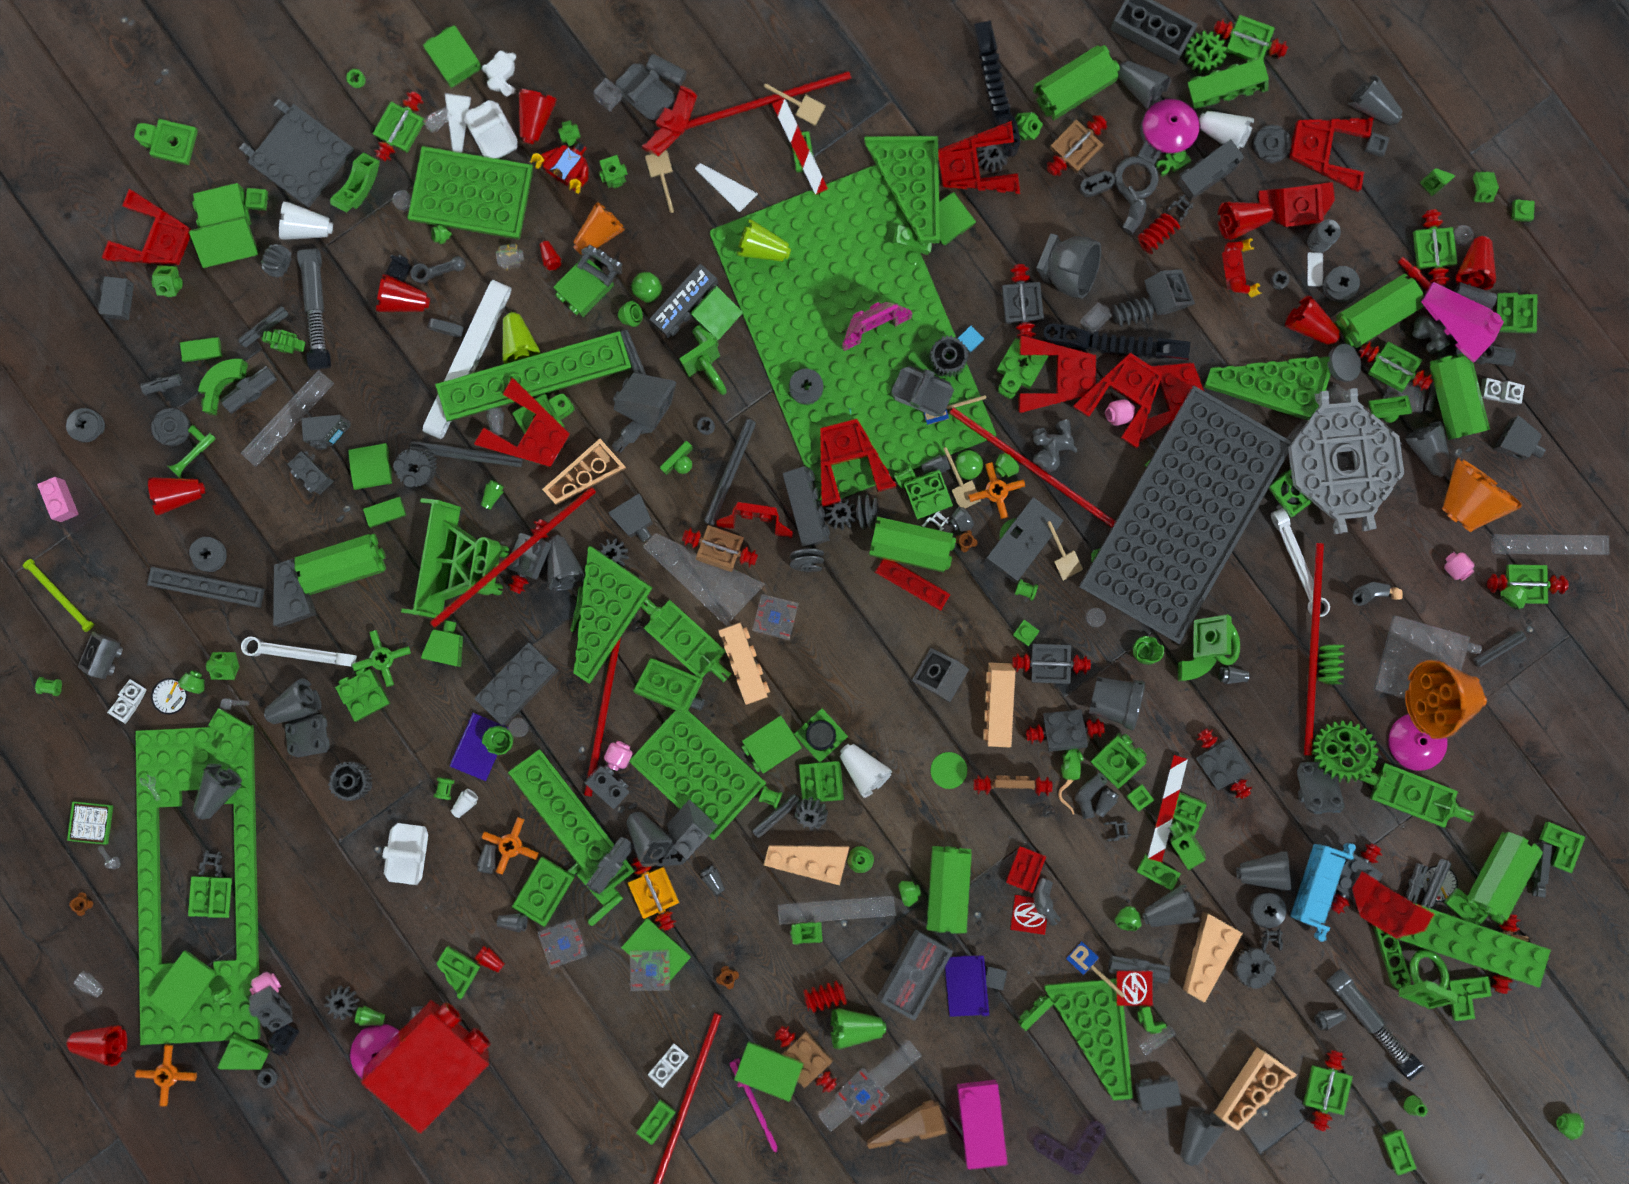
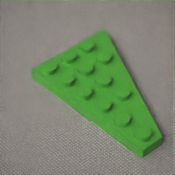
M938 136L865 137V145L919 242L939 243Z
M1318 356L1308 359H1289L1285 362L1271 361L1268 363L1247 364L1240 367L1211 368L1204 388L1309 420L1319 407L1315 400V394L1326 391L1331 375L1328 368L1330 357L1318 358Z
M589 546L587 549V564L585 566L582 593L583 600L580 610L581 617L575 655L576 662L574 664V674L589 684L593 681L653 589L652 586L592 546Z
M1117 978L1109 979L1117 987ZM1104 980L1044 985L1045 991L1113 1100L1133 1099L1124 1006H1117V992Z

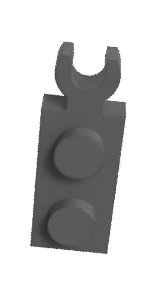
M1536 843L1543 853L1531 874L1532 882H1534L1532 896L1545 898V884H1548L1552 845Z

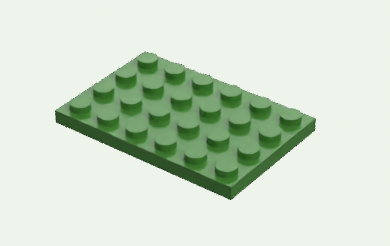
M422 146L408 220L520 239L534 167L530 164Z
M689 710L687 714L675 711L629 761L679 809L688 800H691L717 825V828L709 835L712 840L717 838L766 784L757 773Z

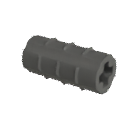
M655 54L651 55L646 66L649 71L651 69L654 70L660 77L678 86L682 85L687 75L686 70Z
M1459 282L1454 291L1489 309L1493 308L1497 300V294Z

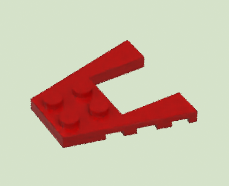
M1373 118L1332 119L1322 121V119L1298 120L1295 124L1290 159L1359 192L1362 188L1364 172L1328 164L1333 134L1336 131L1369 138Z
M1012 121L938 149L943 187L967 189L968 187L978 188L981 191L990 189L997 190V192L1005 193L1006 191H1012L1020 194L1018 173L980 178L976 149L977 147L1014 142Z
M129 189L122 206L155 218L142 252L108 241L102 258L106 261L180 265L191 237L189 233L191 229Z
M1020 336L1019 355H1057L1056 393H1019V413L1083 397L1095 386L1096 355Z
M1130 353L1074 404L1073 408L1090 417L1110 386L1140 406L1133 420L1121 436L1122 440L1138 448L1163 373Z
M1194 363L1152 366L1163 373L1159 384L1169 411L1146 420L1140 439L1141 442L1174 420L1192 386H1196L1204 391Z
M512 378L503 395L532 411L536 416L518 447L485 427L474 444L551 467L570 433L525 388Z
M858 419L820 428L822 507L841 502L831 466L867 457L877 492L896 488L895 481H893L886 466L879 458V454L872 446Z

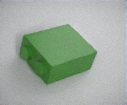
M455 25L445 28L441 34L429 38L423 45L451 88L482 69L478 59Z
M238 183L193 194L194 201L192 203L194 210L198 214L196 219L198 228L246 217L248 224L251 225L249 211L245 207L244 189Z
M590 259L587 263L600 270ZM579 260L553 288L556 291L555 296L562 303L566 301L570 305L568 308L576 316L580 314L584 317L614 284L612 281L610 286L607 287L603 281L589 272L577 268Z
M779 716L742 741L744 745L741 746L746 755L749 756L751 754L755 760L752 764L757 772L762 771L763 774L802 749L782 716Z

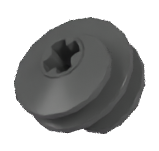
M1347 266L1336 267L1326 276L1323 283V292L1327 298L1334 302H1346L1358 292L1360 279L1352 268Z
M800 369L790 379V394L800 404H813L819 400L823 393V380L814 370ZM805 383H808V386H810L809 390L802 388Z
M80 408L69 415L66 421V429L73 439L83 443L91 442L103 433L105 421L96 411L89 408Z
M861 495L858 496L856 518L859 519L862 530H866L867 526L870 530H873L877 519V499L874 498L873 505L870 506L868 495L865 499V506L862 504Z
M201 537L196 539L189 549L192 562L199 570L214 572L219 570L226 562V548L217 539Z
M819 549L795 551L790 554V560H792L790 567L803 572L821 571L822 567L816 565L824 562V559L820 557L824 555V551Z
M1259 894L1251 903V918L1255 924L1261 927H1277L1286 917V905L1282 898L1276 894ZM1267 907H1270V908H1271V911H1269V914H1266V913H1265V910H1267Z

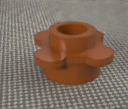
M970 530L964 531V534L955 537L956 543L960 545L961 551L964 553L968 552L969 548L977 546L978 542L974 539Z
M81 892L78 894V897L70 901L69 905L78 916H83L87 909L93 907V901L86 897V893Z
M723 966L722 972L716 978L718 984L726 986L727 989H732L735 980L739 978V973L730 970L728 966Z

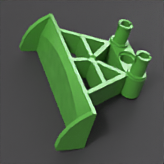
M421 498L420 502L431 505L416 597L413 610L401 609V612L435 618L443 611L445 600L461 595L498 565L499 557L506 558L509 553L504 552L509 551V548L500 545L496 540L481 537L477 540L458 527L461 507L440 500ZM456 534H457L456 545H455V551H454V557H453V560H452L453 550H454V544H455V538H456ZM473 560L472 568L470 570L466 566V564L470 563ZM450 568H451L449 586H448V589H447L448 579H449V573H450ZM495 577L477 593L500 595L503 591L498 590V588L503 589V586L500 583H495Z

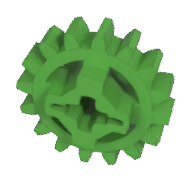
M1205 31L1202 32L1201 36L1196 33L1194 38H1190L1189 44L1185 48L1187 50L1185 57H1189L1187 64L1192 63V69L1198 67L1199 73L1203 69H1205L1206 73H1209L1210 68L1216 71L1217 66L1220 67L1223 63L1222 60L1226 57L1224 53L1227 47H1222L1224 40L1219 41V35L1213 37L1212 31L1209 35H1206Z
M274 329L273 333L264 331L262 341L269 343L271 349L283 353L293 354L294 350L303 352L306 343L298 340L296 334L284 330Z

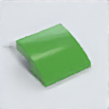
M954 192L939 202L940 241L946 246L959 234H963L973 226L976 221Z
M1497 293V314L1504 321L1499 332L1536 333L1537 294Z
M386 443L349 450L350 471L354 490L392 483V470L389 464V451Z
M840 761L799 765L802 799L806 798L808 800L812 796L814 801L820 799V802L844 800Z
M1179 792L1172 824L1178 822L1183 830L1189 828L1195 836L1200 825L1199 821L1207 806L1206 802Z
M191 876L188 916L229 918L232 878Z

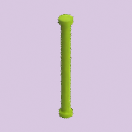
M29 559L23 564V567L26 570L28 569L82 625L84 632L93 628V622L88 621L37 568L33 559Z

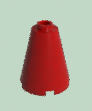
M520 89L519 132L520 137L523 138L522 142L534 144V141H539L557 99L550 95L546 97L540 92Z
M1224 202L1219 206L1217 214L1221 215V221H1218L1219 230L1225 239H1236L1270 222L1273 217V209L1267 203Z
M1479 236L1473 240L1456 275L1457 284L1459 282L1467 285L1470 284L1485 291L1494 286V283H1496V270L1491 239L1486 236Z
M382 274L377 297L379 303L376 305V311L424 312L425 308H429L430 297H427L426 292L389 275Z
M1308 295L1298 302L1301 305L1297 309L1293 308L1285 322L1286 327L1326 345L1336 343L1340 337V329L1313 297Z
M148 478L149 495L153 503L156 504L152 505L156 516L201 499L202 494H205L204 483H200L198 479Z
M109 1026L75 1032L68 1038L67 1047L71 1053L106 1066H115L123 1058L120 1057L122 1051H126L127 1033L121 1029V1026Z

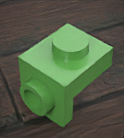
M1475 172L1473 180L1477 191L1474 201L1493 202L1499 188L1494 172Z
M800 922L792 925L790 935L793 944L823 942L821 922Z
M1139 1006L1140 1011L1137 1012L1139 1023H1143V1027L1147 1032L1156 1034L1166 1028V1024L1163 1021L1153 1023L1149 1006Z

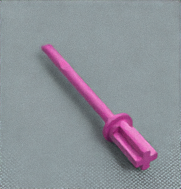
M740 1058L729 1063L735 1077L741 1063ZM738 1082V1087H744L757 1118L765 1130L770 1146L776 1152V1142L767 1128V1123L750 1086Z

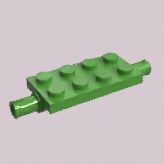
M648 597L644 602L648 606L643 603L641 608L651 616V620L644 629L697 677L702 679L708 672H713L724 683L727 679L722 673L728 678L732 674L719 663L726 650L672 601L669 600L662 608H658Z
M1382 763L1379 774L1373 772L1370 774L1365 773L1364 779L1358 775V780L1374 785L1370 796L1371 800L1442 828L1446 827L1450 817H1456L1468 823L1473 819L1469 816H1474V811L1460 807L1456 803L1458 791L1392 765Z

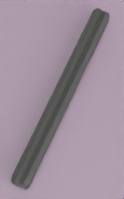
M746 419L705 517L704 522L709 525H714L756 425L755 421L751 419Z
M414 441L410 444V447H424V450L428 449V451H432V454L436 456L521 467L523 464L522 458L507 454Z

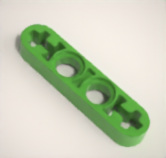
M1373 925L1391 985L1396 989L1410 986V976L1398 939L1391 937L1393 946L1386 948L1384 940L1390 936L1381 935V933L1385 932ZM1393 956H1397L1399 959V964L1396 967L1390 965V959ZM1393 971H1398L1399 976L1401 978H1404L1405 981H1402V985L1396 983V981L1399 980L1398 974L1393 973Z

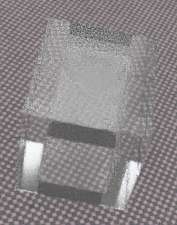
M607 78L593 91L596 100L609 111L622 99L620 89Z
M1098 302L1081 319L1080 323L1090 333H1094L1112 315L1106 305H1101Z

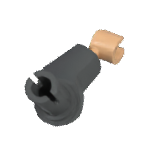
M1370 582L1353 592L1352 601L1355 605L1362 606L1370 602L1374 597H1388L1389 593H1391V599L1397 600L1403 598V592L1397 587L1390 588L1389 584Z

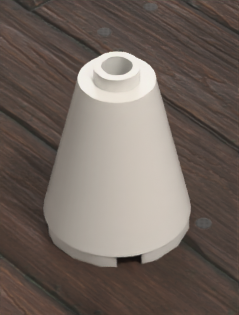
M1207 111L1206 114L1203 113L1199 119L1202 131L1221 145H1224L1231 139L1238 149L1245 146L1252 127L1249 126L1250 122L1254 123V119L1251 117Z
M283 201L281 208L282 216L279 222L280 239L321 238L332 234L333 223L330 222V218Z
M847 744L841 749L840 752L842 754L840 758L863 798L873 794L871 790L879 789L891 776L890 773L892 771L887 766L855 744Z

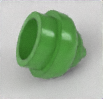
M442 225L432 227L431 230L432 240L438 244H444L452 235Z

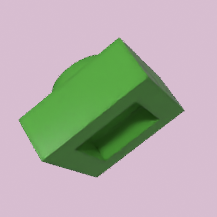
M247 188L245 207L247 209L266 210L268 191Z
M1513 201L1512 220L1529 222L1534 220L1535 201Z
M1023 620L1012 636L1029 647L1039 633V630Z
M1142 784L1126 795L1138 812L1154 801Z

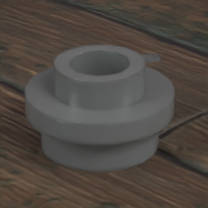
M272 1068L261 1070L257 1076L258 1084L263 1088L273 1087L278 1079L276 1071ZM266 1074L270 1075V1081L265 1079Z

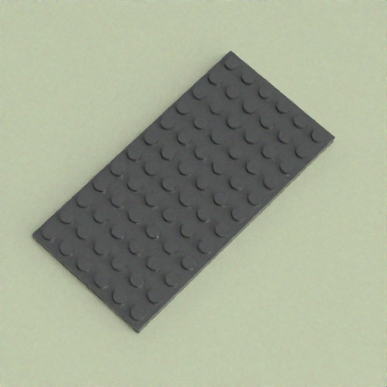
M1192 386L1081 581L1079 588L1180 644L1288 455V447L1292 441L1196 386Z

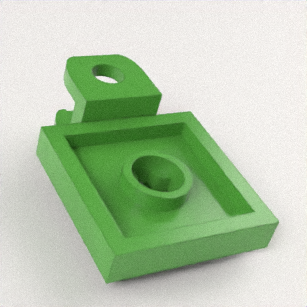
M159 119L157 128L154 125L145 123L138 124L134 138L142 146L151 149L149 154L151 157L189 166L198 130L195 127ZM177 138L178 144L172 146L169 142Z
M1017 338L1014 339L997 369V372L1004 375L998 387V393L1008 399H1012L1016 395L1021 385L1028 389L1031 388L1048 358L1047 355H1019L1020 340ZM1018 360H1025L1027 366L1020 367Z
M543 394L535 399L551 416L565 427L561 420L574 411V406L565 394H559L550 400L546 394ZM521 407L512 413L525 434L536 414L525 407Z

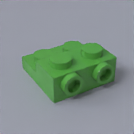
M363 668L356 672V677L352 679L346 677L338 682L339 685L335 687L355 722L391 704L372 669L367 670Z
M1120 732L1091 760V763L1118 789L1147 762L1145 758L1147 755L1140 747L1136 749L1131 744L1133 742L1127 734L1122 735Z

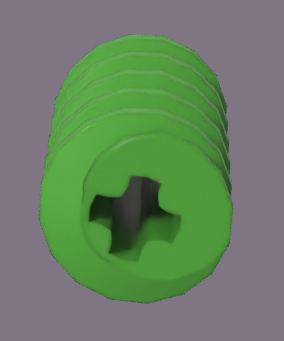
M1325 645L1319 648L1320 651L1325 653L1319 655V658L1324 660L1319 663V666L1324 669L1319 670L1318 673L1324 675V677L1318 678V681L1324 684H1344L1338 681V679L1344 678L1343 675L1338 674L1339 671L1344 670L1343 667L1338 666V664L1344 662V660L1339 658V656L1344 655V652L1339 651V648L1345 647L1344 645Z

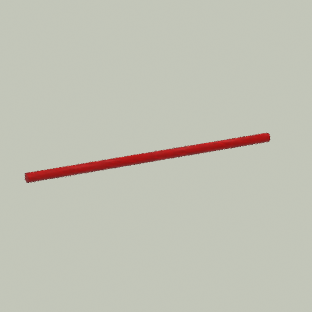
M848 71L786 90L782 93L790 97L851 79V75ZM773 94L688 121L686 129L771 104L784 98L778 94Z
M953 407L949 414L1010 455L1107 525L1113 527L1116 522L1114 519Z
M590 487L431 620L430 624L434 628L437 627L596 493L594 488Z
M1316 543L1304 746V755L1312 756L1323 543Z
M621 638L610 653L588 777L598 766ZM586 785L584 795L592 797L593 790Z
M714 1013L653 1184H661L719 1025L722 1016L720 1014Z

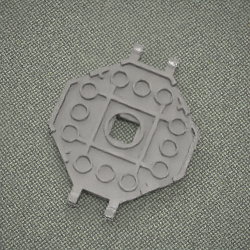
M1357 388L1348 389V391L1343 392L1347 403L1329 404V391H1321L1315 394V400L1319 407L1288 447L1293 486L1335 521L1333 525L1334 534L1348 532L1345 519L1363 517L1362 531L1377 529L1374 515L1381 503L1392 492L1394 485L1404 475L1399 436L1394 431L1391 432L1386 428L1384 423L1375 415L1368 413L1363 408L1364 406L1358 402ZM1352 451L1355 470L1340 471L1337 463V453Z

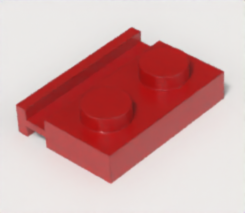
M1019 846L1006 883L1033 893L1046 856Z

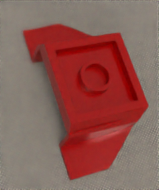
M1333 182L1258 191L1259 203H1267L1273 209L1272 220L1283 227L1321 223L1335 201Z
M737 502L731 515L717 520V527L734 529L736 514L748 520H752L753 517L760 518V521L769 523L772 520H776L775 536L793 537V531L780 523L775 507Z
M1363 871L1352 887L1360 917L1395 939L1424 932L1435 915L1382 885L1378 880Z

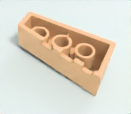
M599 439L542 490L557 505L625 470L626 467L606 444Z
M741 623L719 630L745 704L748 705L768 698L767 693L770 690L767 682H762L760 675L763 674L760 663H755L754 657L757 654L754 646H749L747 641L750 638L747 627L743 628Z
M988 663V672L986 673L988 691L985 692L987 710L984 711V721L987 722V729L983 730V740H986L987 745L991 747H1011L1015 669L1012 663Z
M769 845L764 866L840 885L849 846Z
M1203 912L1183 990L1205 1003L1243 933Z
M1257 1047L1214 1113L1233 1128L1239 1130L1256 1114L1258 1108L1269 1102V1098L1285 1087L1284 1084L1289 1079H1293L1297 1074Z

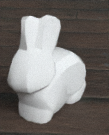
M499 51L494 59L487 65L482 66V71L490 79L487 82L488 88L494 91H501L505 96L515 93L514 88L506 83V80L514 73V60L516 59L514 53L507 54L504 51Z

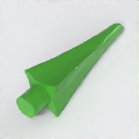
M583 587L578 589L574 618L570 628L572 632H574L581 616Z

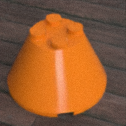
M1461 458L1456 460L1442 510L1453 521L1462 523L1466 530L1472 532L1523 506L1507 490L1505 491L1500 487L1497 488L1496 485L1498 483L1464 459L1462 461L1460 460Z
M1429 660L1421 662L1411 671L1408 677L1410 683L1409 689L1405 691V700L1409 716L1415 727L1421 733L1429 735L1432 739L1450 737L1473 718L1487 703L1477 677L1465 674L1441 661Z

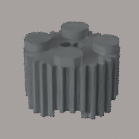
M946 335V338L943 336L941 340L938 339V342H935L930 351L929 362L936 375L945 376V378L949 376L951 378L952 375L955 377L956 374L959 375L964 370L968 361L969 351H967L968 347L962 344L963 341L960 342V339L956 340V337L953 338L952 335L950 337ZM946 354L953 356L951 360L945 358Z
M420 446L404 450L396 457L397 460L393 464L394 471L398 475L397 478H400V482L403 481V484L407 487H418L434 478V473L437 471L435 470L437 468L435 466L437 464V458L434 457L435 454H432V451H428V449L424 450V447L420 448Z
M343 762L336 765L334 771L331 772L332 775L329 776L331 779L328 786H330L329 790H332L331 794L334 793L335 797L338 796V799L343 801H354L365 797L364 795L371 791L373 783L371 781L372 777H370L371 773H369L370 770L366 769L367 767L359 762ZM350 778L353 779V783H352V784H348V781L350 780Z
M1248 946V948L1239 949V952L1236 951V955L1233 954L1234 958L1232 960L1234 962L1231 963L1233 965L1231 969H1233L1232 973H1234L1233 976L1236 977V980L1254 989L1263 988V985L1266 986V983H1270L1269 980H1272L1271 977L1276 973V967L1267 952L1257 947ZM1251 964L1255 965V969L1253 971Z

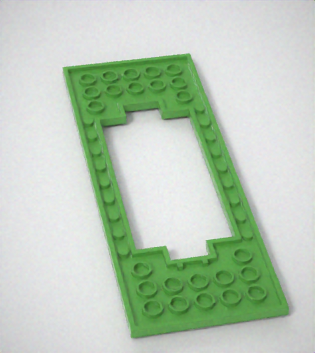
M250 725L253 727V730L236 759L232 762L215 752L224 734L212 727L136 731L140 1045L231 1040L234 1034L247 1040L260 1038V1020L256 1016L253 1017L249 1011V997L252 996L249 991L252 988L251 981L259 976L254 725ZM212 763L222 765L221 769L227 770L230 768L242 779L241 787L225 803L234 804L237 960L213 962V969L217 975L185 1019L179 1023L148 1000L175 964H162L159 807L182 806V791L198 790L206 766ZM223 987H227L229 991L231 990L230 1000L221 1005L219 1002H213L214 998L212 995Z

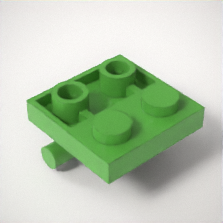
M940 470L904 483L917 519L953 506Z

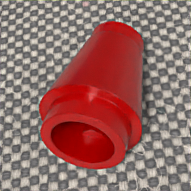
M549 241L542 242L539 247L544 267L550 271L561 266L560 256Z
M485 946L480 949L474 958L478 961L477 964L497 973L505 964L490 947L486 948Z

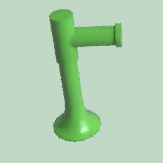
M194 425L188 429V432L200 442L180 462L171 466L167 465L179 478H181L183 469L216 439L211 433L205 437Z

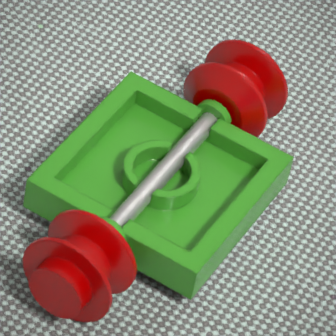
M1239 15L1233 29L1232 21L1226 24L1224 23V18L1221 21H1217L1213 30V32H1216L1215 37L1221 34L1224 40L1229 35L1231 36L1225 52L1247 60L1264 58L1266 50H1269V57L1275 54L1279 60L1280 56L1284 57L1287 52L1288 46H1286V41L1280 44L1277 38L1271 44L1270 40L1275 28L1241 15Z
M416 92L406 93L408 99L402 100L405 108L390 102L373 132L375 137L385 141L378 142L380 149L374 150L376 157L383 162L391 161L390 153L395 154L393 146L408 153L425 123L424 118L412 113V111H419L418 104H423L422 97Z
M1433 209L1426 211V214L1422 216V218L1426 219V223L1423 226L1429 229L1414 231L1413 238L1417 268H1434L1429 272V275L1433 276L1430 283L1435 282L1442 286L1446 284V281L1450 280V278L1445 277L1449 270L1444 267L1457 265L1453 227L1437 229L1443 223L1442 220H1438L1442 213Z
M1371 341L1368 344L1364 343L1358 352L1361 354L1360 358L1364 356L1368 358L1367 362H1371L1375 358L1376 361L1368 373L1370 376L1400 392H1403L1410 379L1413 380V387L1416 385L1421 386L1420 391L1423 388L1427 390L1433 381L1430 378L1432 374L1425 376L1424 370L1419 371L1416 375L1415 371L1422 362V359L1390 342L1386 344L1381 354L1378 353L1379 346L1377 345L1373 348Z
M1506 565V577L1504 574H1501L1497 578L1496 574H1492L1487 581V587L1492 593H1495L1497 589L1501 592L1511 585H1521L1527 591L1525 604H1548V590L1551 594H1555L1557 590L1559 594H1564L1569 586L1568 580L1563 575L1559 576L1558 579L1555 575H1552L1548 580L1547 565Z
M1331 1050V1053H1326L1330 1058L1329 1061H1324V1063L1330 1067L1329 1069L1312 1065L1303 1102L1306 1106L1319 1109V1111L1313 1112L1316 1119L1310 1123L1314 1124V1128L1320 1131H1326V1128H1331L1327 1123L1329 1120H1333V1118L1327 1114L1328 1111L1344 1115L1353 1077L1337 1072V1070L1344 1069L1341 1062L1347 1058L1343 1057L1342 1052Z

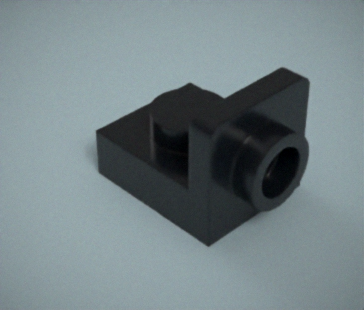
M391 254L390 258L392 261L385 275L404 282L412 267L404 256Z
M289 1025L277 1029L268 1042L271 1052L278 1056L282 1054L287 1056L291 1045L300 1033L299 1030Z

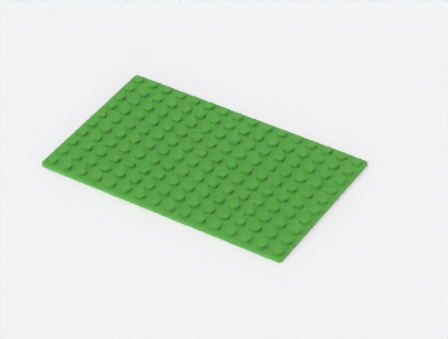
M877 165L826 184L828 189L816 195L814 190L808 191L710 231L711 238L740 309L743 312L742 314L804 466L809 467L815 475L814 484L820 493L819 502L821 505L820 428L858 419L892 479L895 478L893 473H899L907 469L908 465H911L913 470L922 467L921 464L940 454L945 455L944 447L948 449L950 455H953L987 441L984 437L949 414L951 409L947 410L949 419L927 425L924 412L898 402L891 396V391L902 368L912 366L922 371L927 369L934 372L929 362L932 346L935 342H938V339L941 340L943 336L945 338L946 335L948 337L952 335L953 338L956 336L921 253L893 245L895 228L898 225L910 227ZM749 219L754 220L789 243L788 248H791L788 259L784 258L783 262L738 256L737 251L741 252L742 249L738 246L745 226L749 227L751 224L747 221ZM878 302L880 304L884 302L897 304L912 311V319L897 326H894L892 320L863 333L860 344L846 351L843 350V341L851 318H853L855 313L859 311L866 312L870 310L873 304ZM946 354L945 358L948 360H951V358L953 357L950 356V354ZM967 364L964 370L959 375L956 374L955 377L952 375L951 378L949 376L945 378V376L934 375L950 382L954 389L948 406L980 397ZM800 369L814 370L823 380V393L819 400L813 404H800L790 394V379ZM805 383L802 388L809 390L810 386H808V383ZM982 400L956 407L958 411L996 436L995 429ZM867 457L831 466L841 499L875 486Z

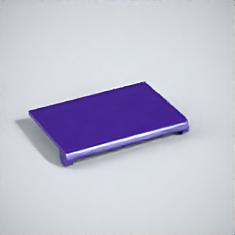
M472 713L449 766L486 781L497 755L489 753L486 746L482 744L483 734L494 726H503L508 730L509 728L476 713Z
M984 955L950 957L945 965L950 1017L988 1016L989 1007Z

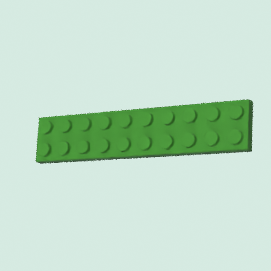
M619 331L435 385L446 421L449 422L514 403L515 401L503 395L512 378L525 388L532 397L625 371L631 369V365Z

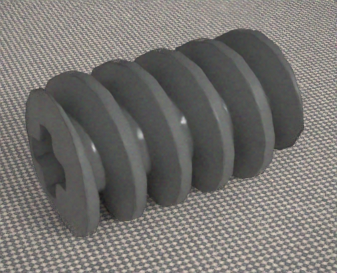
M1330 219L1322 221L1309 235L1307 244L1310 250L1315 253H1323L1328 250L1340 237L1341 230L1338 223Z
M1148 296L1147 300L1146 298H1141L1140 302L1135 299L1133 303L1126 301L1125 305L1119 303L1118 308L1115 304L1111 307L1113 320L1115 323L1118 322L1120 327H1123V321L1130 325L1131 319L1137 324L1139 317L1142 322H1145V316L1152 320L1154 313L1150 296Z

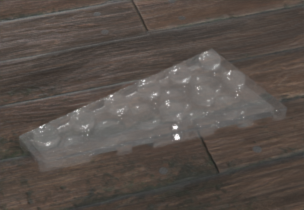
M657 533L643 546L648 553L726 626L766 585L734 569L730 572L697 561V552Z

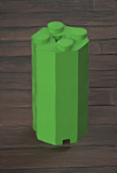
M1105 45L1101 47L1095 46L1034 85V95L1036 93L1039 95V98L1036 99L1037 103L1047 117L1052 116L1051 120H1056L1116 82L1118 78L1117 72L1120 70V67L1115 60H1112L1109 50Z
M1403 274L1336 316L1337 321L1334 323L1343 334L1345 343L1351 347L1358 348L1424 307L1421 303V298L1424 295L1416 281L1412 278L1406 279L1405 277L1408 275Z
M1463 353L1430 362V370L1448 440L1490 430L1474 363Z
M877 517L869 556L944 573L945 569L948 570L950 568L952 557L949 556V552L953 551L956 538L953 537V533Z
M368 534L295 557L294 567L296 572H300L298 580L305 594L313 595L384 572L386 566L383 559H386L384 550L378 547L376 535Z
M1511 832L1501 833L1466 898L1467 904L1474 908L1473 911L1481 916L1487 914L1491 916L1493 921L1502 924L1504 920L1507 921L1543 853L1537 845L1533 844L1531 847L1528 844L1529 840Z
M932 846L927 930L936 932L948 931L951 933L967 932L971 849L960 848L959 851L957 847L945 846L944 850V847Z

